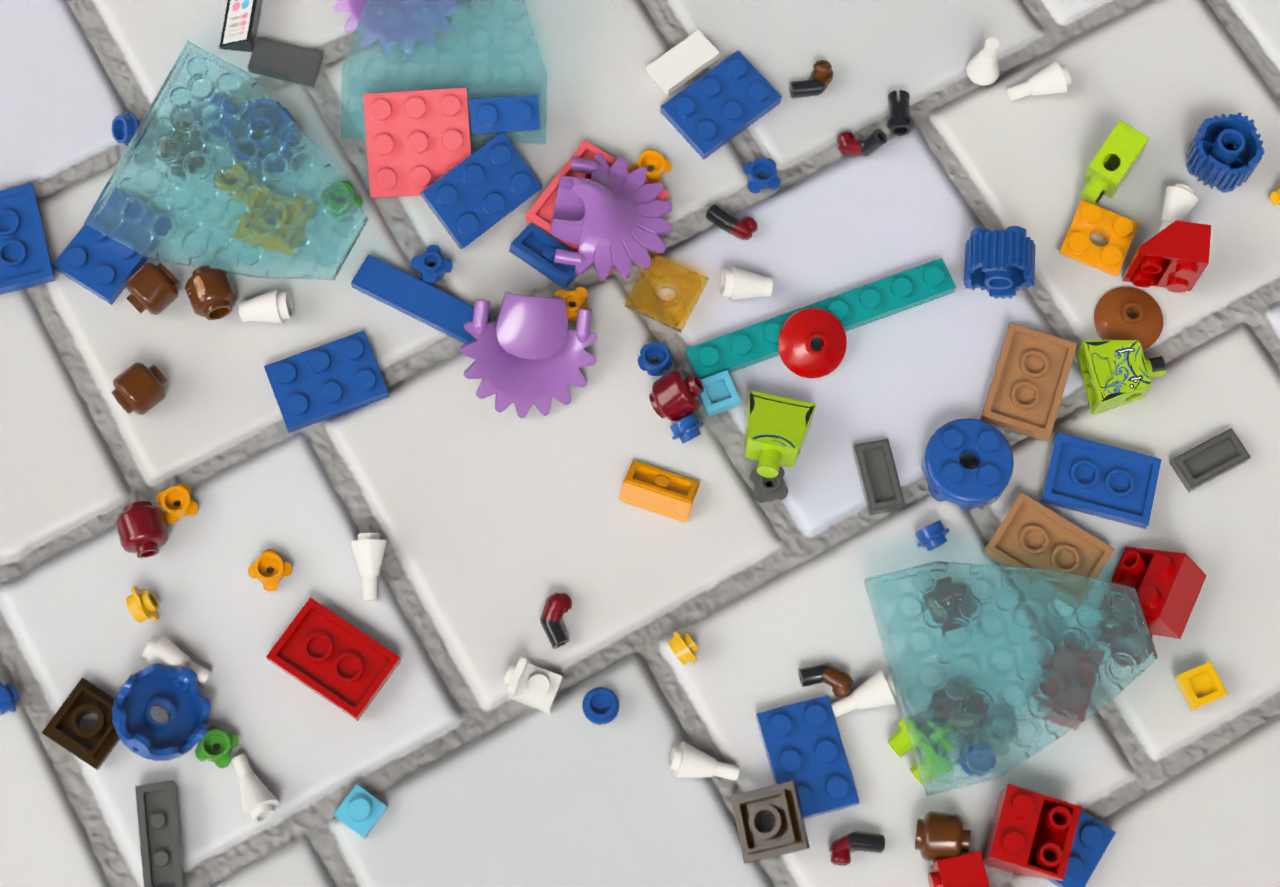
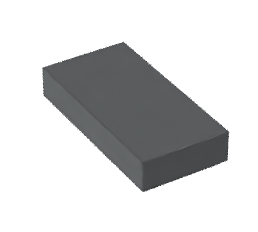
M257 38L247 67L250 73L314 87L323 61V54L318 51Z
M1230 428L1171 460L1170 465L1189 493L1247 462L1251 456L1233 429Z
M883 439L854 445L852 450L869 515L904 509L905 501L889 440Z

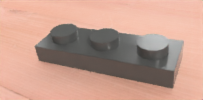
M171 780L135 786L144 887H185L176 783Z

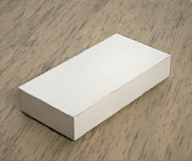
M697 30L648 65L647 73L669 95L718 60L720 52Z

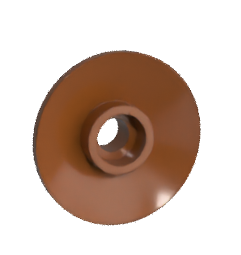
M1120 287L1107 292L1099 300L1094 311V325L1102 340H1137L1141 343L1142 350H1145L1152 346L1159 338L1163 329V314L1158 303L1146 292L1132 287ZM1126 311L1133 312L1137 318H1129L1126 315Z

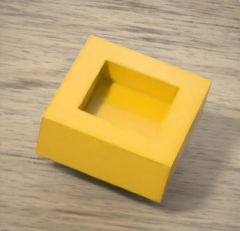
M1211 661L1181 673L1174 678L1191 711L1224 698L1228 694Z

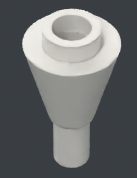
M988 38L984 48L967 64L966 72L968 77L978 85H990L999 77L1000 70L997 57L999 41L996 38Z
M1055 61L1029 78L1027 82L1007 88V93L1010 101L1028 95L1067 93V85L1071 84V78L1065 65L1060 66Z
M1176 184L1175 187L1170 186L1166 188L1161 219L1162 225L1158 233L1176 220L1183 221L1199 200L1194 195L1195 191L1192 188L1183 184Z
M379 533L357 534L358 540L351 541L350 543L360 577L363 580V601H377V577L380 574L387 540L380 539Z
M164 634L159 639L152 637L142 654V657L147 659L145 667L152 664H162L171 668L187 667L196 673L197 681L203 684L207 682L212 672L191 661V658Z
M880 670L855 689L852 695L831 703V707L835 716L838 717L857 708L860 710L896 704L894 697L900 693L892 675L884 676Z
M682 741L679 748L673 747L669 769L674 770V778L717 776L734 781L738 778L739 766L719 762L714 757Z
M245 754L234 757L232 763L239 777L243 818L247 821L253 820L254 823L270 819L275 814L274 810L279 806V801L259 777L253 773Z

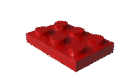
M311 597L266 656L269 662L357 721L401 662L399 656Z

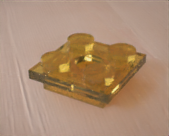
M652 252L650 256L651 267L643 269L625 302V307L682 332L709 278ZM663 288H669L676 293V296L672 300H662L657 295V292Z

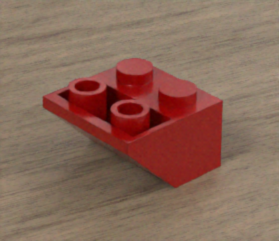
M1179 220L1174 221L1138 247L1122 276V281L1130 282L1134 286L1141 288L1151 286L1164 287L1175 293L1191 291L1209 264L1211 225Z
M1126 546L1099 609L1107 615L1114 614L1116 617L1123 613H1130L1149 629L1152 635L1181 639L1207 575L1186 553Z
M1007 784L1000 792L983 855L984 864L1017 875L1063 881L1082 807Z

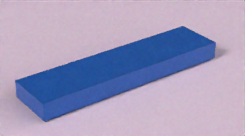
M368 255L351 282L352 288L464 344L476 340L464 329L465 322H473V306L373 256ZM488 314L487 322H490L491 315Z

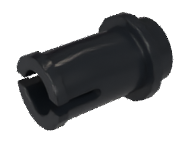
M896 90L888 94L890 118L887 120V127L896 136L907 135L911 132V128L914 125V120L910 117V95L904 90H900L899 103Z

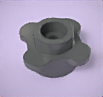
M779 467L778 476L774 478H766L759 475L757 468L751 471L750 480L754 483L753 498L757 502H771L776 499L783 500L787 497L788 488L784 486L783 482L784 469ZM770 481L772 486L767 487L765 483Z

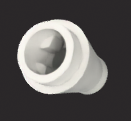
M732 266L731 269H723L720 279V295L728 297L729 301L758 297L770 298L773 288L772 277L762 276Z
M276 289L250 300L240 301V318L242 322L253 321L284 324L287 319H292L294 315L291 295L289 291L281 292L280 289Z

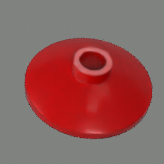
M807 308L794 313L785 321L779 332L778 352L782 362L791 372L804 378H820L830 374L840 365L846 352L847 339L842 324L833 314L822 309ZM817 337L821 341V346L818 350L814 351L810 343L812 339Z

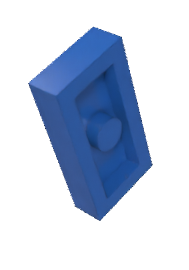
M538 95L469 99L472 135L496 134L502 131L504 133L541 131Z
M530 223L510 245L509 252L563 289H566L578 276L575 273V266L554 262L556 248L572 250L533 223Z
M1082 812L1079 816L1064 880H1047L1058 887H1085L1116 832Z

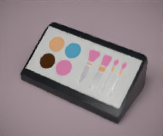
M262 0L227 1L220 49L253 52Z

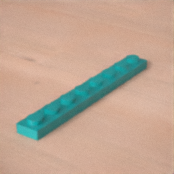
M943 258L686 348L685 355L692 372L700 380L726 370L732 373L779 356V332L785 321L800 310L818 308L828 311L840 321L846 332L955 292L956 286ZM816 337L812 339L810 344L818 342L820 339Z

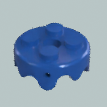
M972 418L956 419L938 428L930 437L921 462V468L926 478L930 495L936 501H949L958 505L963 510L974 509L986 504L991 505L996 502L1007 487L1014 467L1013 453L1004 435L991 424ZM966 453L972 454L978 460V467L974 469L963 467L959 457Z
M152 664L134 675L132 674L120 687L114 698L112 708L113 725L120 740L133 753L154 761H168L189 752L205 736L209 729L208 719L211 704L209 698L200 692L197 686L198 677L192 669L187 667L171 668L162 664ZM159 706L164 708L168 714V722H156L151 716V707Z

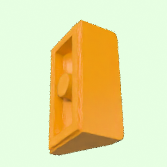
M633 460L623 481L619 499L624 503L686 522L701 482Z

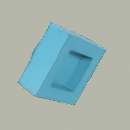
M728 370L701 379L704 386V392L701 393L702 407L707 417L740 406L741 400Z
M356 784L333 815L365 839L388 808Z

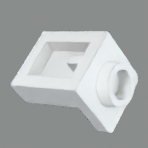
M521 656L517 665L511 664L509 666L503 684L508 686V698L550 713L563 681V676L529 664L528 659Z

